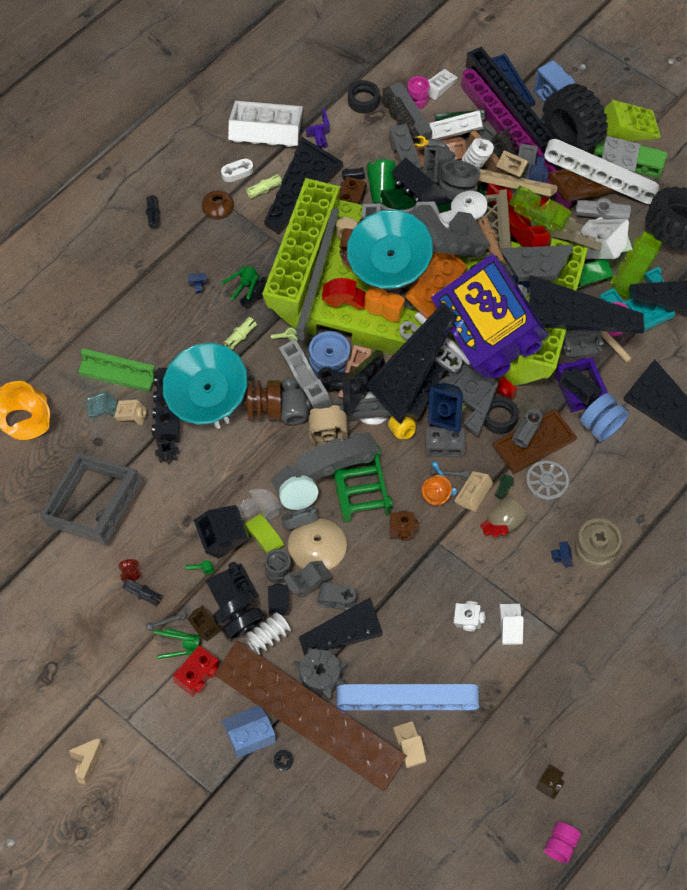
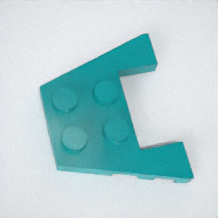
M660 267L645 273L644 278L648 283L665 282L662 279ZM614 288L599 296V299L611 303L620 302L629 309L644 313V332L675 316V311H666L664 307L656 306L653 308L634 304L632 299L624 302Z

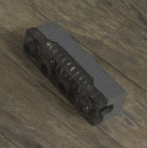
M399 82L383 88V96H381L383 105L387 106L391 118L395 119L397 126L407 124L413 143H421L419 138H415L416 136H423L426 140L428 138L432 139L431 127L403 83Z

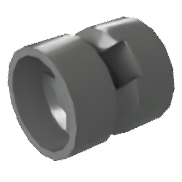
M274 549L267 553L264 561L266 578L274 584L284 583V577L291 573L289 554L282 549Z

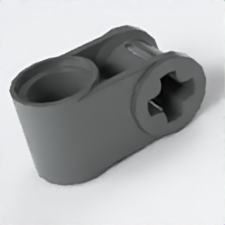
M323 582L320 586L317 604L324 608L346 611L356 605V592L350 586Z

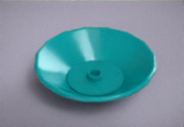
M381 210L366 216L353 229L347 242V259L353 272L366 284L381 289L400 288L414 282L426 271L433 255V241L426 225L413 214L401 210Z
M213 342L195 344L181 351L168 365L163 378V397L169 410L181 420L196 425L215 423L229 416L242 402L247 389V370L240 356L229 347Z

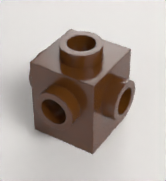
M404 510L390 512V539H414V531H418V519L414 520V512Z

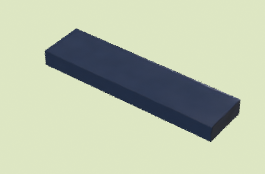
M506 53L491 58L530 107L535 106L536 101Z

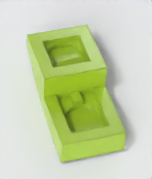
M261 514L244 523L246 530L256 539L258 546L266 554L284 545L279 535Z

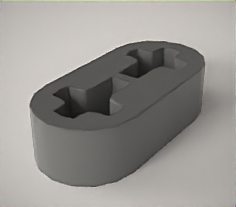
M308 506L307 508L284 514L281 520L285 529H294L315 522L319 516L315 506Z

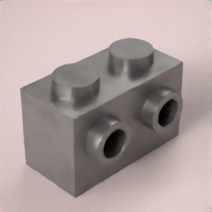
M436 426L426 428L425 457L464 458V428H461L460 432Z

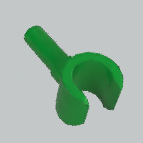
M205 560L201 564L185 565L186 570L203 569V574L205 575L214 573L213 565L209 560Z

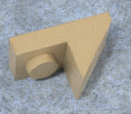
M413 721L393 727V733L400 751L408 755L404 761L406 768L425 763L426 756L422 739L417 734Z
M94 739L69 751L72 758L82 761V763L79 762L75 769L76 778L79 783L86 785L103 747L100 739Z

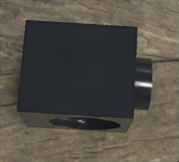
M273 584L268 586L269 616H273L275 613L281 616L289 615L287 585Z

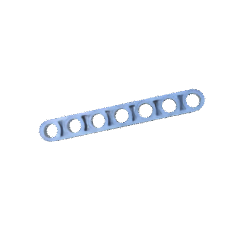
M344 684L336 687L337 708L340 710H475L479 708V687L474 684Z

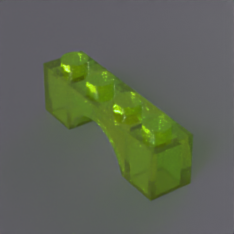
M519 185L509 202V205L514 207L513 211L552 231L554 228L562 231L572 211L551 199L540 207L541 197Z

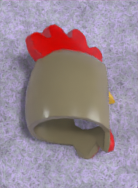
M506 494L489 511L488 519L480 527L486 536L490 534L492 537H497L500 534L506 535L508 532L519 527L527 516L522 506L513 497Z

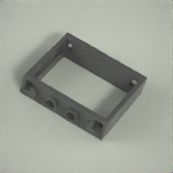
M77 453L67 472L62 476L58 487L52 493L46 507L43 508L40 517L48 527L106 545L140 486L142 478L136 469ZM86 469L122 480L95 529L58 518Z

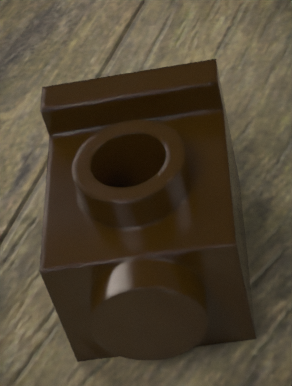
M202 605L200 608L195 609L187 619L198 635L208 642L223 628L216 624L212 617L213 615Z
M549 764L540 778L536 789L555 800L565 783L562 780L564 773Z

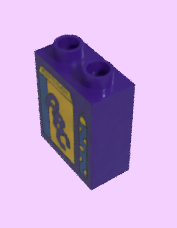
M493 253L431 297L437 308L444 302L458 316L451 328V332L472 367L486 379L490 376L491 378H498L507 373L511 368V361L520 355L530 356L536 353L543 346L542 340L549 336L506 266Z

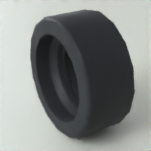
M360 80L354 82L349 87L348 104L352 110L358 113H370L378 107L380 90L376 84L367 80ZM360 92H367L374 96V98L370 101L362 102L355 99L354 95Z
M494 397L483 425L493 433H508L517 424L519 412L517 405L507 397ZM497 407L504 408L511 413V419L504 423L495 422L489 417V411Z

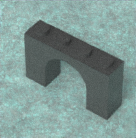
M418 205L412 213L426 225L432 237L433 252L481 258L491 246L471 213L458 211L448 224L453 232L442 224L432 207Z

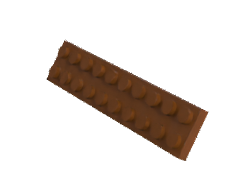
M239 641L234 643L214 675L383 792L386 791L408 756Z

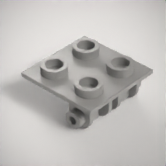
M606 136L602 159L635 172L640 144Z

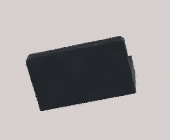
M573 368L571 371L566 369L561 374L559 383L587 406L602 393L601 388L576 368Z

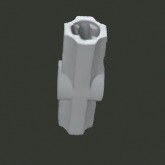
M605 198L598 201L577 200L575 214L595 217V219L602 217L603 219H628L629 221L631 206L611 203L610 200Z

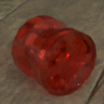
M127 559L119 563V569L122 571L120 577L123 582L127 579L133 581L140 579L141 575L137 569L139 567L137 560Z

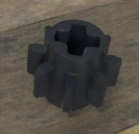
M164 439L161 444L157 443L158 450H155V456H159L160 463L166 462L170 464L173 460H177L176 454L179 453V447H175V441L170 442Z

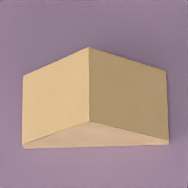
M504 150L496 167L521 178L529 161Z

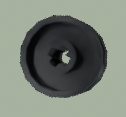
M250 592L231 600L212 616L217 625L227 624L222 630L227 641L248 632L265 618L260 608H252L255 604V599Z

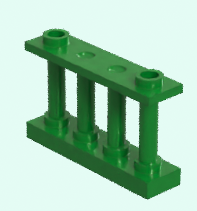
M379 445L377 446L379 452L373 459L374 466L349 470L341 468L333 473L343 523L351 522V514H354L356 511L383 507L385 516L389 515V510L392 508L391 496H387L379 462V457H381ZM376 473L377 483L349 487V485L345 486L344 480H347L348 477ZM380 491L381 500L357 504L349 503L348 497L352 494Z

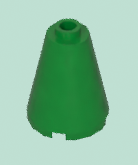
M377 159L375 163L371 164L370 161L366 165L372 204L381 203L387 207L380 194L381 190H392L397 187V184L393 181L395 177L391 174L397 166L395 161Z

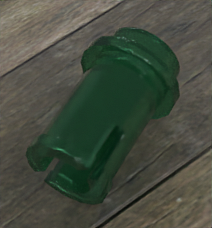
M507 474L500 477V484L494 494L500 500L508 494L511 486H514V478Z

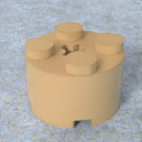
M332 405L329 408L322 409L314 408L310 411L309 439L313 444L317 445L316 442L324 444L340 438L342 441L348 438L347 415L340 410L339 406Z

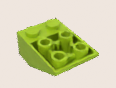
M612 100L604 108V113L607 114L606 122L608 123L607 136L630 142L661 138L653 110Z

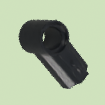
M324 367L318 372V379H320L326 390L334 388L343 390V379L350 373L333 371L329 367ZM327 377H331L328 381L324 380Z

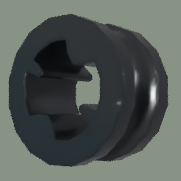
M280 750L274 755V766L276 769L287 771L292 767L293 758L290 752ZM283 756L284 759H289L286 765H283L282 762H277L280 761V757Z

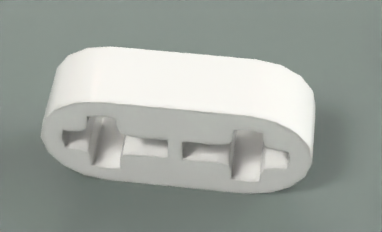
M241 159L223 166L221 169L222 179L225 182H234L253 173V163L249 159Z

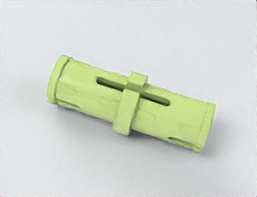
M278 174L266 180L262 179L259 181L260 183L247 188V194L250 196V199L262 193L266 194L272 188L281 185L282 180Z
M248 317L239 328L236 327L233 330L234 333L223 344L225 346L228 345L227 347L233 350L257 326L256 322L252 323L253 319Z

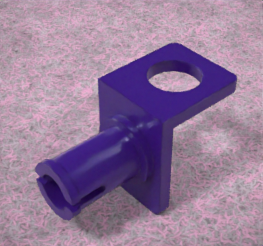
M324 108L322 109L321 116L323 124L306 128V137L314 136L317 146L321 148L322 145L323 149L328 147L325 134L329 133L330 127Z

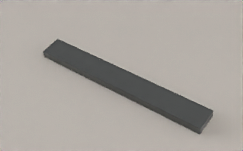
M333 208L329 217L296 328L297 339L304 340L337 229L339 209Z

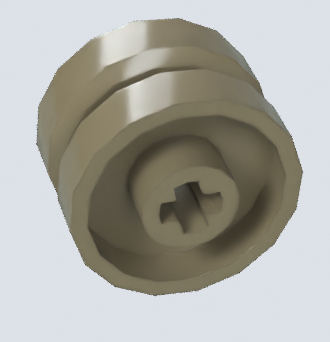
M594 518L587 521L581 526L575 543V553L579 561L592 569H603L610 566L615 561L622 543L621 532L615 524L603 518Z

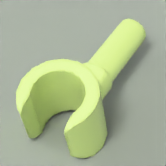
M288 328L285 333L271 335L272 339L288 338L290 341L298 340L295 336L297 331L294 328Z

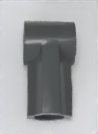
M529 409L526 412L525 418L512 437V441L517 446L526 448L535 432L540 428L542 413L538 409ZM533 418L537 422H531L529 419Z

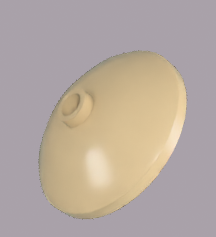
M322 518L294 528L288 539L290 558L300 569H303L309 562L322 560L328 571H331L343 561L347 550L346 537L341 528L332 521ZM320 538L321 540L316 542L314 539Z

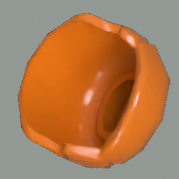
M435 475L427 479L421 488L422 498L428 504L434 506L444 504L452 493L450 481L441 475Z

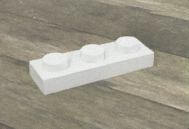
M480 110L430 123L432 139L442 140L474 130L484 129Z

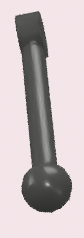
M435 468L430 469L431 475L439 474ZM441 470L445 475L462 476L464 479L470 476V472L467 470L463 472Z
M180 611L176 616L153 624L148 623L146 629L151 631L159 625L177 619L184 620L186 619V612Z

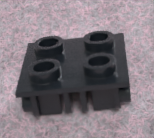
M231 562L227 570L205 579L219 608L248 592L251 593L253 598L259 597L241 563Z

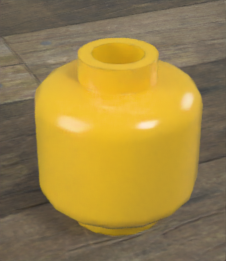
M391 416L388 428L396 438L409 439L415 433L416 423L412 418L405 416L400 424Z

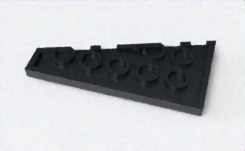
M301 137L293 160L290 162L281 182V187L277 191L276 198L264 220L265 226L279 234L290 221L305 178L328 183L343 167V161Z
M531 275L529 276V304L544 328L641 334L645 330L644 313Z
M687 281L630 284L628 289L634 304L653 308L656 306L664 307L666 311L673 312L677 310L687 315Z
M444 302L365 385L400 424L404 420L458 317Z
M654 359L626 393L623 401L687 442V395Z

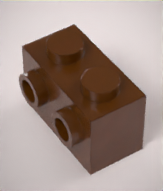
M347 176L344 183L341 182L340 200L361 205L366 194L367 182Z

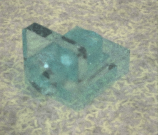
M105 392L86 399L87 416L90 418L106 413L112 417L115 416L117 401Z

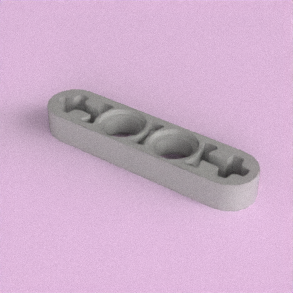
M406 321L400 326V336L405 341L412 334H405L404 328L409 329L410 327L413 334L419 328L410 321ZM443 344L441 349H443L444 353L442 356L436 357L435 362L450 372L459 371L462 367L461 357ZM447 353L449 354L448 358L451 361H454L455 359L457 360V366H450V361L448 359H445Z

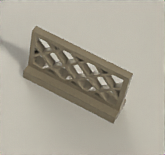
M507 189L499 190V194L484 196L487 203L489 201H497V204L493 208L487 206V211L489 212L479 219L483 223V218H489L492 214L498 217L494 223L490 221L489 223L492 229L499 232L495 238L501 250V248H511ZM487 249L486 253L483 256H481V258L467 256V259H485L488 256H490V252Z

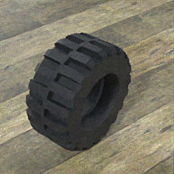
M568 84L548 96L545 100L542 110L544 113L542 116L545 121L544 125L555 139L586 152L604 140L608 128V123L606 122L607 114L604 113V106L600 104L599 98L594 96V92L587 90L585 86Z
M678 186L666 187L654 195L645 217V223L650 234H653L657 241L660 240L662 244L671 246L670 248H679L684 251L687 249V188H679Z

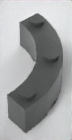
M370 432L351 434L349 439L342 441L340 438H337L296 458L297 463L291 467L285 466L271 481L279 495L281 485L291 477L308 476L317 481L341 468L371 462L379 452V449Z

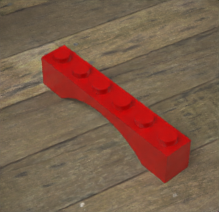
M488 184L486 195L499 194V190L507 189L510 233L523 247L548 246L551 234L544 226H530L522 219L516 208L512 191L505 186ZM492 201L491 208L497 204V201Z

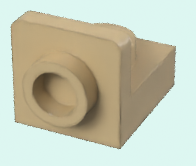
M139 400L119 401L114 418L117 421L134 420L138 425H143L147 408Z

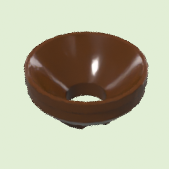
M220 190L211 191L202 200V210L207 217L220 220L227 218L233 212L234 202L227 192ZM219 196L222 198V201L214 202L212 199Z

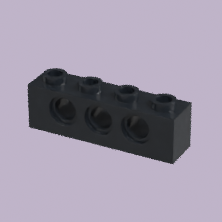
M158 368L157 375H154V386H157V391H153V402L156 403V408L152 409V417L155 419V424H152V436H155L156 443H162L164 439L179 443L180 418L171 412L168 406H163L167 404L163 397V378L167 368Z

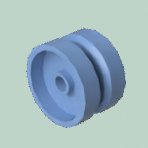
M331 331L316 335L309 346V365L315 375L318 376V372L324 367H329L333 371L338 372L346 371L348 361H350V345L348 340L343 335Z
M606 393L587 408L580 419V423L587 430L593 429L592 435L602 442L612 436L624 424L629 416V411L623 405H617V399L611 393Z

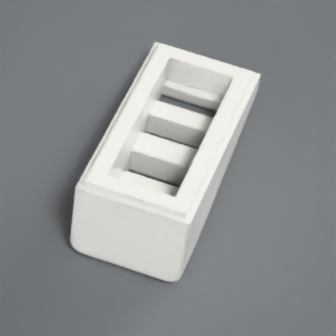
M446 69L428 80L430 83L429 97L437 100L457 81L458 77Z

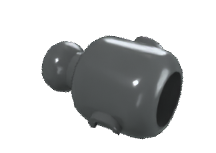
M292 377L281 381V421L287 425L303 423L308 419L309 409H311L308 398L302 390L297 389L298 382Z

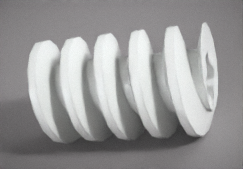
M475 139L463 155L462 161L477 166L478 169H481L493 152V143L486 139Z
M273 614V618H267V624L262 622L260 623V628L255 627L253 629L254 633L251 631L247 633V643L258 655H261L260 648L267 651L266 644H269L271 647L274 646L272 639L279 642V634L286 637V629L291 632L288 623L280 614Z

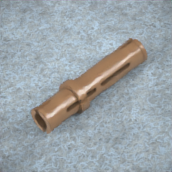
M483 218L485 224L480 219L477 223L491 244L488 248L490 255L493 253L505 265L506 261L495 238L496 233L492 230L489 219Z

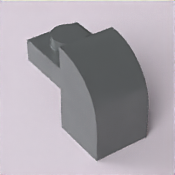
M321 560L309 562L300 572L288 573L284 580L294 594H299L300 597H303L319 589L321 583L327 582L332 575Z

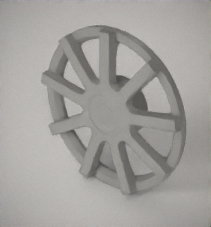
M540 461L529 468L526 475V486L533 496L550 501L562 497L567 491L569 476L566 470L558 463ZM542 464H551L550 470L545 471ZM539 466L542 474L539 475L532 470ZM554 466L562 470L556 475L552 473ZM530 474L539 480L530 481ZM565 475L566 482L557 481L556 478ZM541 484V486L536 491L531 486ZM555 484H556V485H562V486H565V487H564V489H563L562 491H560V490L555 486ZM546 488V495H542L539 492ZM550 488L557 494L550 496Z

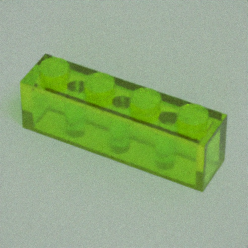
M643 232L641 237L636 238L633 244L634 249L628 251L625 257L626 262L620 264L617 271L619 274L617 276L614 275L610 282L611 289L614 288L622 299L626 301L632 299L628 288L630 284H638L643 281L645 273L648 272L661 250V241H657L653 235Z

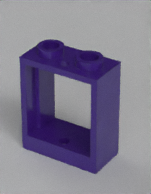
M592 357L587 359L581 358L575 362H566L557 366L555 377L571 413L587 409L592 403L588 406L585 405L559 383L564 370L568 369L571 371L573 368L580 372L588 370L594 384L602 389V393L595 400L608 393Z

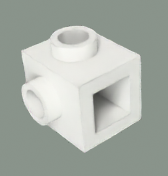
M466 601V604L456 603L454 624L457 627L463 628L464 631L474 632L475 629H481V624L485 623L486 617L482 607L473 601Z

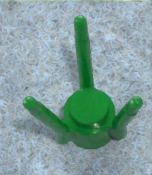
M242 266L239 271L221 282V285H224L240 275L241 284L231 296V300H234L244 285L251 284L246 296L249 299L255 283L259 279L258 273L253 267Z
M168 628L165 631L153 630L154 634L182 639V648H186L184 651L157 655V659L191 655L199 646V635Z

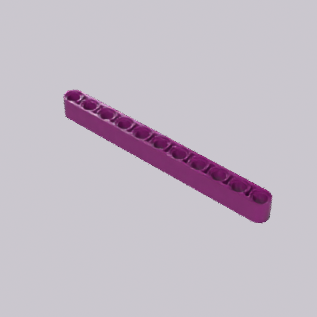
M472 69L463 71L462 90L479 110L485 111V118L507 143L513 153L518 156L520 144L536 146L478 73ZM537 148L536 159L537 156L545 157L539 148ZM545 158L544 166H547L548 175L550 172L557 171ZM547 175L546 183L553 184ZM558 190L555 194L549 196L560 210L566 211L572 207L573 201L566 202Z

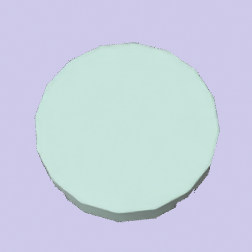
M308 476L291 477L279 489L281 503L291 510L307 508L313 504L318 496L317 485Z

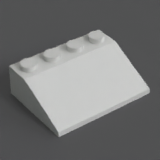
M235 101L229 118L228 140H233L234 142L248 141L252 144L267 143L268 145L284 144L287 147L297 146L303 106Z

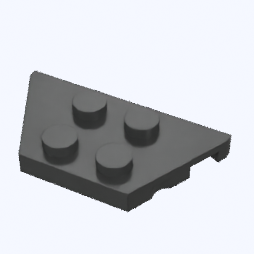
M573 245L501 248V253L507 260L510 269L514 271L515 277L519 282L529 281L530 275L543 280H557L560 270L567 263V258L573 253Z

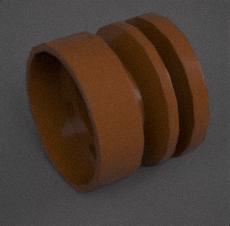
M248 380L245 392V410L248 420H253L254 412H258V420H261L263 412H267L268 420H281L280 380H268L266 389H262L260 380H257V389H253V380Z

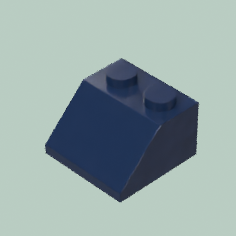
M441 383L430 387L429 424L460 432L463 393L459 386Z

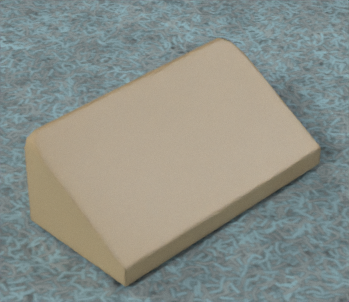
M473 471L454 500L455 503L476 512L493 484L489 475Z

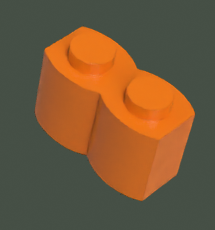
M370 286L365 295V310L374 315H382L389 321L399 322L404 313L405 299L396 293H388L384 289Z

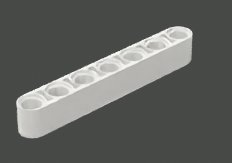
M552 139L547 144L544 156L549 162L643 203L651 204L654 195L659 191V185L656 182L563 141Z

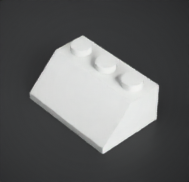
M628 219L589 220L582 227L581 233H583L584 237L586 235L595 237L596 242L601 243L602 247L600 251L588 248L585 259L618 258L626 248Z

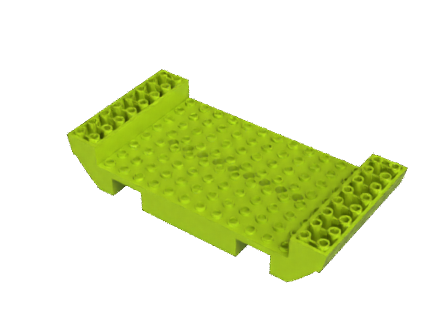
M305 178L262 293L268 308L273 309L295 329L298 325L332 209H339V219H343L346 216L356 220L358 223L361 222L363 205L340 200V186ZM336 229L306 333L316 336L319 326L322 325L352 333V345L374 351L380 350L389 355L395 354L406 342L400 336L401 324L410 321L418 327L422 325L414 318L419 312L418 309L404 306V313L399 322H392L385 319L382 315L369 313L365 310V306L363 309L358 310L344 303L335 308L322 301L323 284L332 279H353L357 281L356 287L366 293L370 286H372L361 280L350 268L347 251L339 248L341 239L336 236ZM552 238L550 246L573 245V253L567 258V263L560 270L557 280L546 281L577 291L588 247ZM511 242V248L523 247L519 243ZM457 255L468 266L464 273L471 266L484 260H468L467 256ZM414 282L402 286V288L409 290ZM527 293V297H526V299H527L528 302H529V293ZM410 327L409 329L404 328L405 334L411 333L413 335ZM545 328L549 336L542 340L543 346L541 349L530 356L520 355L511 361L509 371L495 378V380L499 381L504 376L516 386L542 378L548 379L556 369L566 329ZM450 330L447 337L460 347ZM457 360L451 361L450 366H457Z

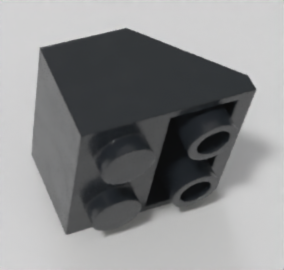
M236 505L208 510L193 520L205 553L218 559L250 539Z

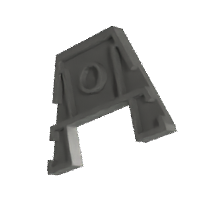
M465 363L459 371L450 372L438 384L448 383L460 387L463 393L462 403L474 410L464 422V427L478 436L498 388V381L491 377L486 379L471 364Z

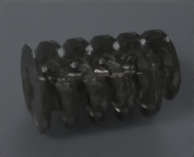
M510 127L495 134L492 141H498L495 145V148H501L497 152L498 154H502L505 150L518 156L519 153H516V151L520 147L513 146L517 142L516 140H510L514 134L507 133L511 129Z

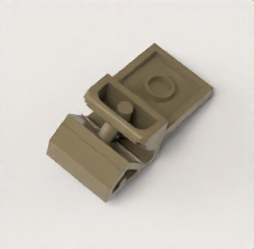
M543 209L541 212H533L531 218L532 226H544L551 234L548 245H551L553 238L586 246L589 249L601 250L602 244L596 242L595 237L588 235L584 237L583 233H581L583 225L576 223L577 219L568 216L565 218L564 214L554 211L552 214V212Z

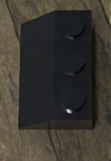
M406 157L391 172L395 177L393 181L400 188L404 186L403 190L409 196L413 194L412 198L416 202L435 201L436 206L451 202L438 185Z

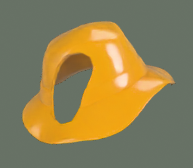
M13 381L0 387V429L18 440H30L44 434L49 429L50 410L47 405V398L39 388L33 387L24 381ZM15 410H25L32 414L31 418L17 422L13 426L7 425L6 422L7 414Z

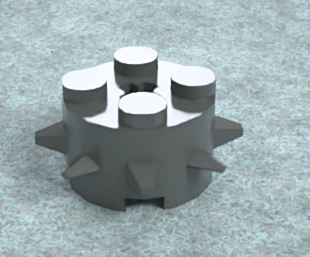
M309 648L308 654L303 657L301 662L294 661L293 663L299 669V676L295 680L320 697L324 695L331 699V693L335 691L336 687L346 684L340 678V671L347 666L346 662H339L338 658L332 654V649L325 651Z

